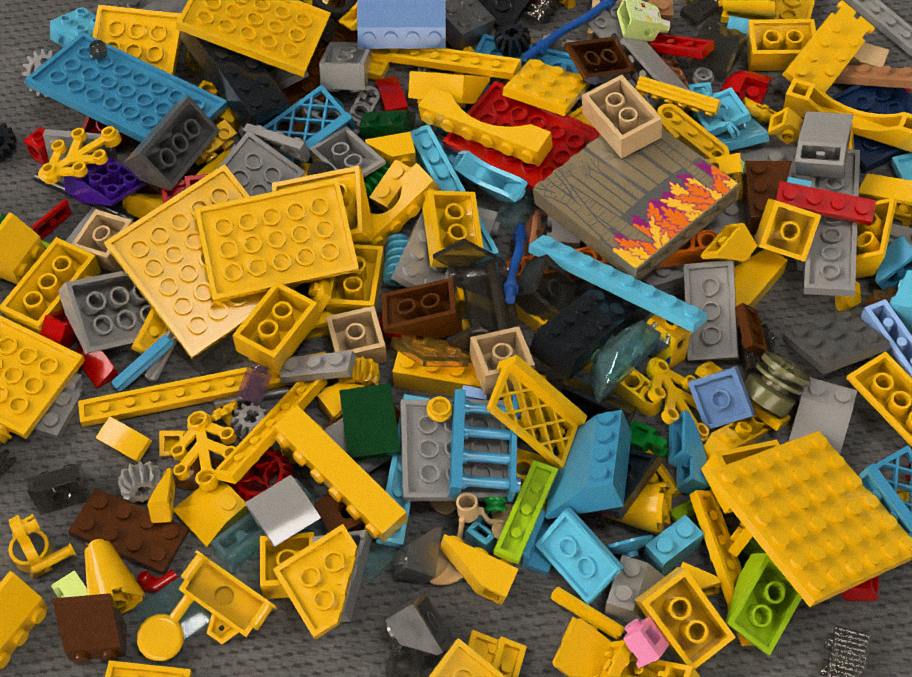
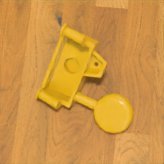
M196 550V556L181 575L184 582L179 587V590L185 595L170 615L155 614L148 617L140 625L137 632V645L140 652L146 658L153 661H166L173 658L181 650L184 643V631L179 621L193 601H196L212 613L207 634L221 644L239 632L247 637L252 628L259 630L273 608L277 609V606ZM221 625L224 626V630L222 631L219 630V626Z

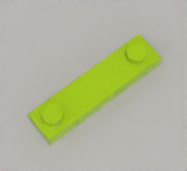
M533 460L495 546V556L519 565L557 477L558 468Z

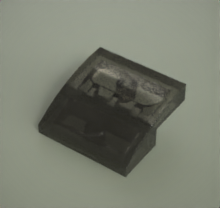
M231 333L194 359L190 358L180 343L174 346V351L202 376L217 373L240 354L236 351Z

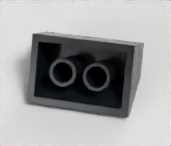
M573 378L569 381L567 379L561 381L557 389L587 415L585 422L597 414L622 410L630 426L637 407Z

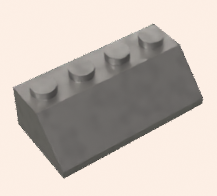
M188 96L171 107L124 161V164L141 181L170 191L220 130Z

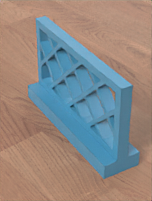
M323 85L317 87L263 126L267 130L279 131L291 138L303 137L308 150L345 126L351 131L356 128L352 116L344 111ZM323 94L326 97L325 105L314 104V99ZM299 109H308L307 118L296 117V112ZM312 109L324 110L323 119L311 118ZM328 111H338L341 115L335 120H327ZM281 122H290L289 131L277 130L278 125ZM294 122L306 123L305 132H293ZM310 124H322L319 132L308 133ZM284 155L296 165L305 164L312 160L311 156L307 162Z
M907 445L880 462L868 466L858 476L862 479V484L866 489L870 490L890 512V515L894 516L908 535L912 537V449ZM901 456H906L911 463V469L899 466V458ZM879 469L892 470V480L885 479ZM898 473L910 476V486L898 483ZM897 489L909 492L908 502L901 500L897 494Z

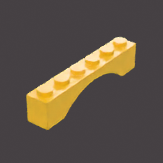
M793 78L786 92L783 109L789 107L802 118L805 117L806 111L853 114V134L912 152V114L906 112L875 114L859 111L832 99L816 84Z
M435 87L429 90L418 105L421 120L426 124L437 126L446 132L455 133L466 140H473L487 148L501 151L507 156L511 155L521 159L528 164L540 166L553 147L550 131L532 124L504 127L481 122L464 112L455 102L451 93Z

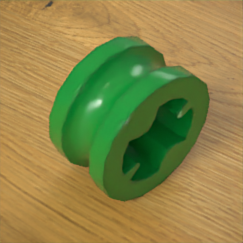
M485 497L483 499V502H486L484 512L508 511V507L504 505L507 497Z

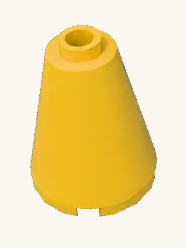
M718 0L719 7L723 6L724 11L770 18L777 16V0Z
M669 482L647 484L622 520L605 515L602 516L659 535L664 531V522L670 524L672 494H666V488H671Z
M103 539L91 541L84 551L87 595L111 593L121 614L135 608L143 600L141 587L110 541H104Z

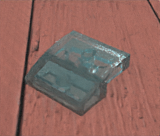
M181 576L135 607L143 621L155 614L170 615L185 595L179 590V587L184 582ZM196 601L192 602L179 621L184 631V639L210 622L211 619L207 610Z

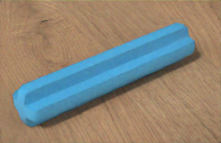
M166 334L159 338L112 380L114 387L120 392L125 390L174 346L173 340Z

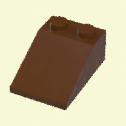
M616 36L567 42L564 44L566 51L584 81L593 85L600 86L620 75H623L628 81L636 72L635 67Z
M453 277L382 294L384 333L435 338L463 333L460 295Z
M111 593L53 598V606L64 651L70 661L77 664L89 663L91 659H101L109 662V660L116 661L118 657L126 656L127 624Z

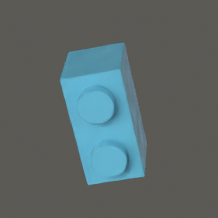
M685 514L645 545L643 559L664 575L701 546L704 533Z

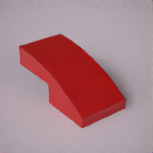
M396 76L375 80L376 89L380 93L382 106L385 111L408 110L403 90Z

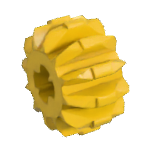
M364 356L361 358L356 357L352 376L338 378V381L357 385H366L369 381H372L375 385H378L380 381L379 364L373 362L371 358L365 359Z

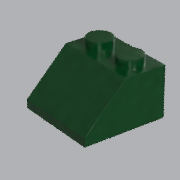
M408 110L363 113L359 125L362 139L365 142V139L413 131L416 114Z

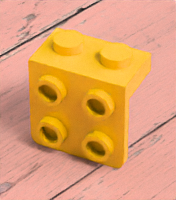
M579 618L573 621L553 659V665L567 677H620L623 669L631 661L632 652L624 640L611 642L586 621Z

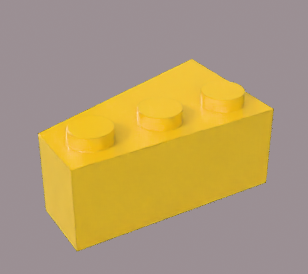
M867 173L859 188L858 197L876 201L895 197L897 203L893 218L902 221V226L909 227L912 225V181Z

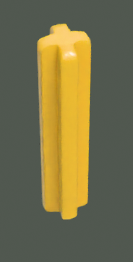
M556 587L552 592L550 598L554 602L597 627L615 640H619L624 634L625 629L622 625L562 588Z

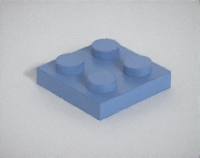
M738 366L688 382L701 420L708 429L755 415Z

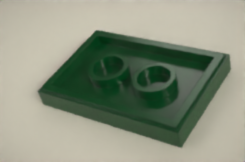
M391 383L339 390L347 454L354 461L401 455Z

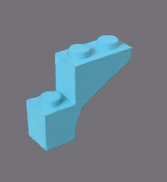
M460 151L451 164L460 179L469 185L479 186L498 201L516 202L526 192L527 181L482 161L469 151Z

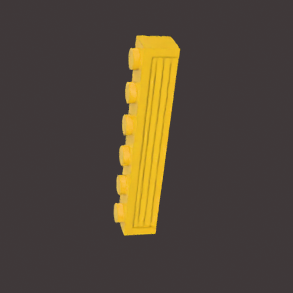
M639 76L635 87L644 97L649 95L654 100L659 101V99L665 100V103H675L683 109L688 107L696 113L701 111L709 117L717 116L722 104L719 99L643 76Z

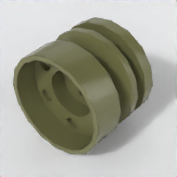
M764 351L761 358L765 363L757 362L756 368L763 376L750 373L744 385L749 397L772 413L787 417L796 404V401L789 392L802 395L804 391L800 385L808 386L811 380L792 361L769 351Z

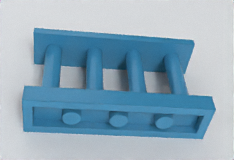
M455 389L452 400L448 497L458 498L461 490L466 489V486L507 489V502H512L515 493H520L521 477H516L517 435L510 429L470 427L469 424L464 423L465 415H469V413L493 414L486 409L488 404L470 403V400H465L466 390ZM516 394L512 395L511 400L514 410H518L520 408ZM497 405L503 412H507L505 405ZM516 413L517 420H521V413ZM468 437L508 440V454L468 451V448H464V439L468 440ZM467 461L507 464L508 478L467 476V473L463 472V464H467Z

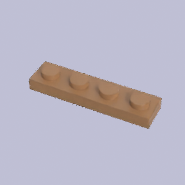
M847 64L833 83L912 89V68Z

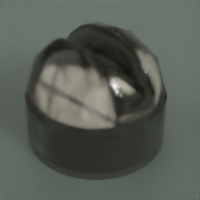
M102 40L92 41L89 45L90 56L93 59L105 58L108 54L106 44Z

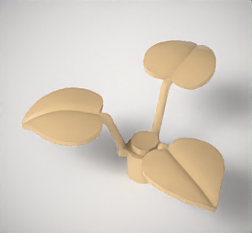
M462 493L456 501H430L432 508L441 515H449L457 510L459 517L457 537L461 539L464 523H471L481 515L488 524H493L492 534L499 540L514 505L504 504L505 507H508V511L492 512L491 519L484 512L483 507H478V499L472 493ZM439 548L436 577L429 582L434 585L444 586L460 581L463 576Z

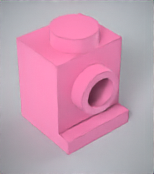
M651 617L641 621L635 619L624 628L627 634L623 639L629 650L637 657L636 665L638 668L659 659L670 644Z

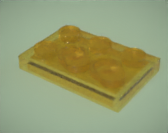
M403 334L401 337H392V348L423 367H469L470 357L462 353L460 348L450 346L448 341L435 337H416Z

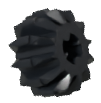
M514 21L512 24L504 23L503 27H498L494 36L497 52H501L502 56L509 55L511 58L514 55L520 57L521 53H525L531 44L528 28L523 27L522 23L516 25Z

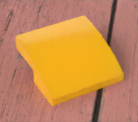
M475 630L470 632L466 645L504 676H519L527 646L502 636L496 639Z

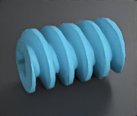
M403 234L391 235L386 240L382 281L393 287L403 286L391 279L409 239Z

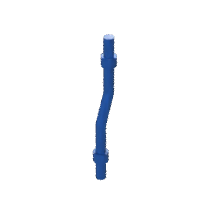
M600 0L599 4L582 16L560 27L545 39H539L535 42L531 49L522 54V59L528 62L537 54H543L555 41L589 22L604 10H609L615 6V2L618 0Z
M522 222L517 224L516 230L513 233L515 250L509 266L507 281L504 284L505 300L508 304L515 302L516 295L519 292L517 273L523 257L524 245L527 241L526 226Z

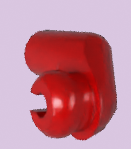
M173 569L160 578L151 576L149 571H142L138 574L137 581L141 589L160 593L178 582L179 578Z

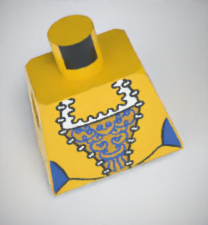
M655 314L645 324L636 337V341L653 357L666 361L669 369L685 360L691 331Z

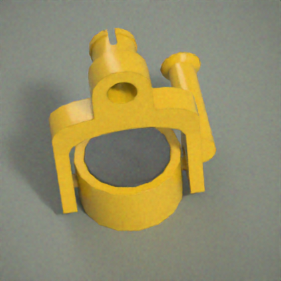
M33 514L24 519H21L19 515L9 519L13 536L9 544V555L19 570L31 573L32 579L52 570V565L72 555H76L70 542L68 546L53 553L49 539L40 531L41 528Z

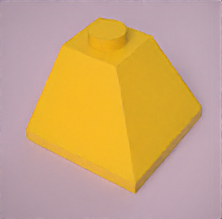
M219 480L218 487L214 491L207 492L199 487L173 509V512L208 548L247 515V507L245 501L228 484Z

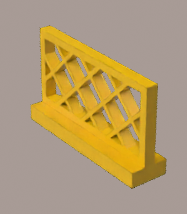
M518 355L499 361L496 370L500 372V375L486 409L558 469L564 468L577 428L585 424L587 415ZM507 379L513 383L515 391L509 392ZM516 394L520 409L514 410L511 395ZM524 394L531 399L532 407H527ZM501 397H503L507 412H503L497 407ZM542 409L548 413L550 422L545 423ZM534 410L537 425L532 426L528 411ZM516 413H521L524 428L518 424ZM559 424L567 430L564 438L562 437ZM546 426H552L555 440L550 441ZM539 428L543 443L536 440L533 429ZM552 443L557 444L559 451L558 457L555 456L553 453L551 445Z

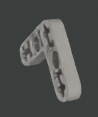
M366 86L365 90L359 93L349 111L356 127L353 132L358 137L361 136L359 125L362 117L358 116L355 111L358 109L366 113L374 111L378 104L380 93L373 86ZM368 95H370V96H372V97L370 98V100H369V102H368V104H367V103H365V100H366V97H368ZM314 99V104L325 105V103ZM301 109V115L303 118H307L308 109ZM313 110L311 118L323 119V116L320 117L319 115H321V112L324 114V110ZM328 111L327 116H334L336 118L341 116L338 111Z

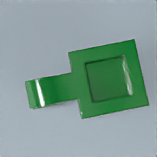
M634 420L629 426L632 431L630 448L642 452L649 448L654 454L664 458L669 452V449L665 447L668 441L662 437H657V430Z

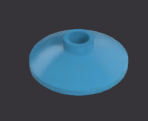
M653 535L640 536L616 542L606 547L612 554H622L634 558L639 556L637 550L644 547L654 537Z

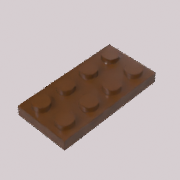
M94 488L68 532L70 536L88 544L96 539L110 541L121 558L164 575L187 537L189 527L173 520L171 522L152 523L149 510Z

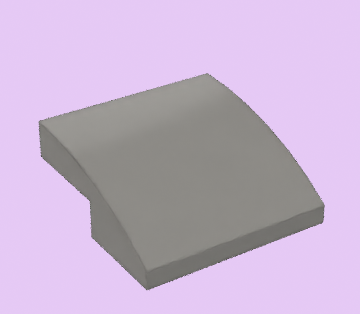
M291 475L245 502L246 507L258 526H261L273 547L283 543L321 518L304 491Z

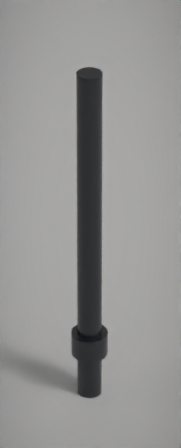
M38 173L34 175V181L74 198L65 192L64 184L60 182L46 184L39 178ZM85 203L100 211L124 217L133 222L139 220L137 216L128 213L126 209L120 206Z

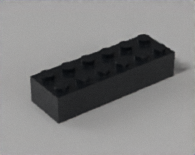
M181 31L180 38L221 97L227 100L228 107L243 128L247 123L255 126H265L289 108V100L261 61Z
M595 285L538 328L534 333L529 351L531 355L569 381L651 312Z

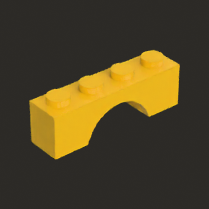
M418 163L400 178L402 191L396 205L385 213L371 214L373 242L364 243L363 245L384 247L389 236L401 231L403 225L420 212L428 191L441 190Z

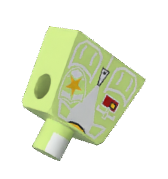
M623 0L617 10L623 37L652 42L659 32L667 34L670 29V21L661 19L658 7L645 1Z

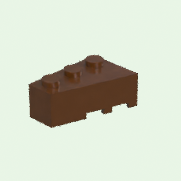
M745 161L742 173L745 223L750 234L757 233L768 199L776 200L779 182H787L792 161Z

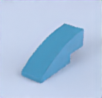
M685 410L679 414L678 420L669 425L668 464L677 468L676 488L689 495L695 490H704L710 485L701 470L707 462L703 443L690 412Z

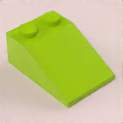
M752 553L738 576L725 623L766 655H771L802 597L766 553Z

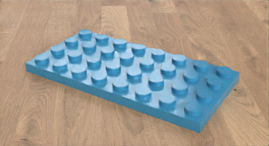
M83 32L25 78L27 87L107 126H112L119 132L139 142L144 140L174 104L188 96L212 122L228 108L227 100Z

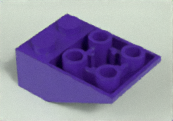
M108 156V161L103 165L85 164L88 173L83 177L64 176L65 192L83 203L113 206L147 185V182L141 181L131 170Z

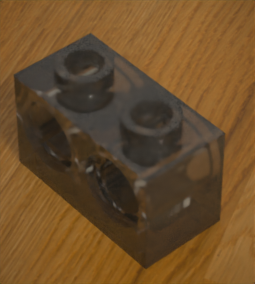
M395 639L385 667L386 676L428 677L429 675L424 674L423 671L430 667L435 668L447 651L435 655L400 645L397 639ZM401 660H407L410 662V665L400 668L397 666V663Z

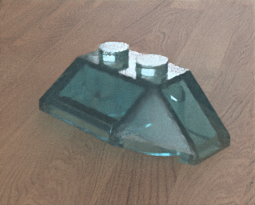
M641 320L623 329L617 336L612 335L603 349L598 348L591 357L593 363L589 373L595 399L599 403L655 350L661 332Z

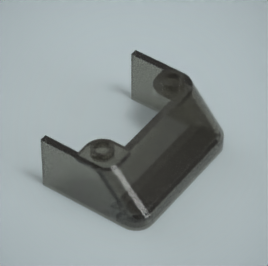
M462 239L433 254V259L449 267V278L453 277L455 285L463 289L470 328L447 338L449 344L470 352V337L520 327L515 302L508 304L505 300L504 284L507 281L509 269L502 258L466 239Z

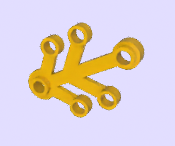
M112 126L105 127L101 131V137L81 148L83 142L87 139V134L83 128L74 129L71 132L73 138L72 145L66 158L61 160V157L67 151V146L63 140L54 141L51 144L53 150L52 157L49 163L44 164L39 170V178L46 184H54L62 176H85L88 173L85 164H105L108 161L105 150L96 149L103 145L108 148L119 145L122 138L118 130Z
M657 357L650 359L646 367V373L652 380L648 397L654 403H659L666 396L664 411L661 413L663 421L671 425L679 419V413L675 406H677L680 413L685 410L690 412L703 443L708 439L709 429L705 424L697 422L687 406L689 404L698 411L693 396L687 393L691 392L688 382L696 378L692 375L683 377L673 372L663 359ZM674 383L682 386L685 391L677 388Z
M196 411L188 417L187 433L170 450L174 460L181 461L174 466L173 473L178 480H186L191 474L190 466L199 456L201 470L196 474L195 480L200 489L211 492L218 487L219 480L216 479L213 473L214 469L211 464L210 451L226 459L236 448L235 446L226 445L235 442L237 435L233 428L214 424L209 414L203 411ZM207 433L219 436L226 445L208 439ZM196 437L197 442L188 452L186 448Z

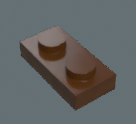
M741 303L735 307L737 314L736 321L742 335V345L747 351L761 357L764 351H768L758 310L745 303Z

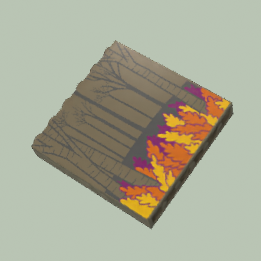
M662 128V138L622 159L600 135L595 140L590 141L579 153L574 154L564 165L556 168L545 180L538 182L533 188L534 204L616 269L641 281L739 199L740 184Z

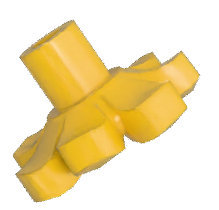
M232 400L229 404L223 406L222 409L217 408L211 415L212 421L223 419L227 427L232 426V413L234 409L238 408V402Z

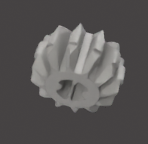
M252 401L250 406L242 403V410L235 409V417L231 418V425L237 437H240V441L269 413L270 408L266 409V405L263 402L256 406L254 401Z
M139 461L137 465L129 463V468L122 469L121 476L118 477V486L123 498L129 499L131 503L140 501L141 504L145 500H149L162 478L161 470L158 466H153L151 461L145 464Z

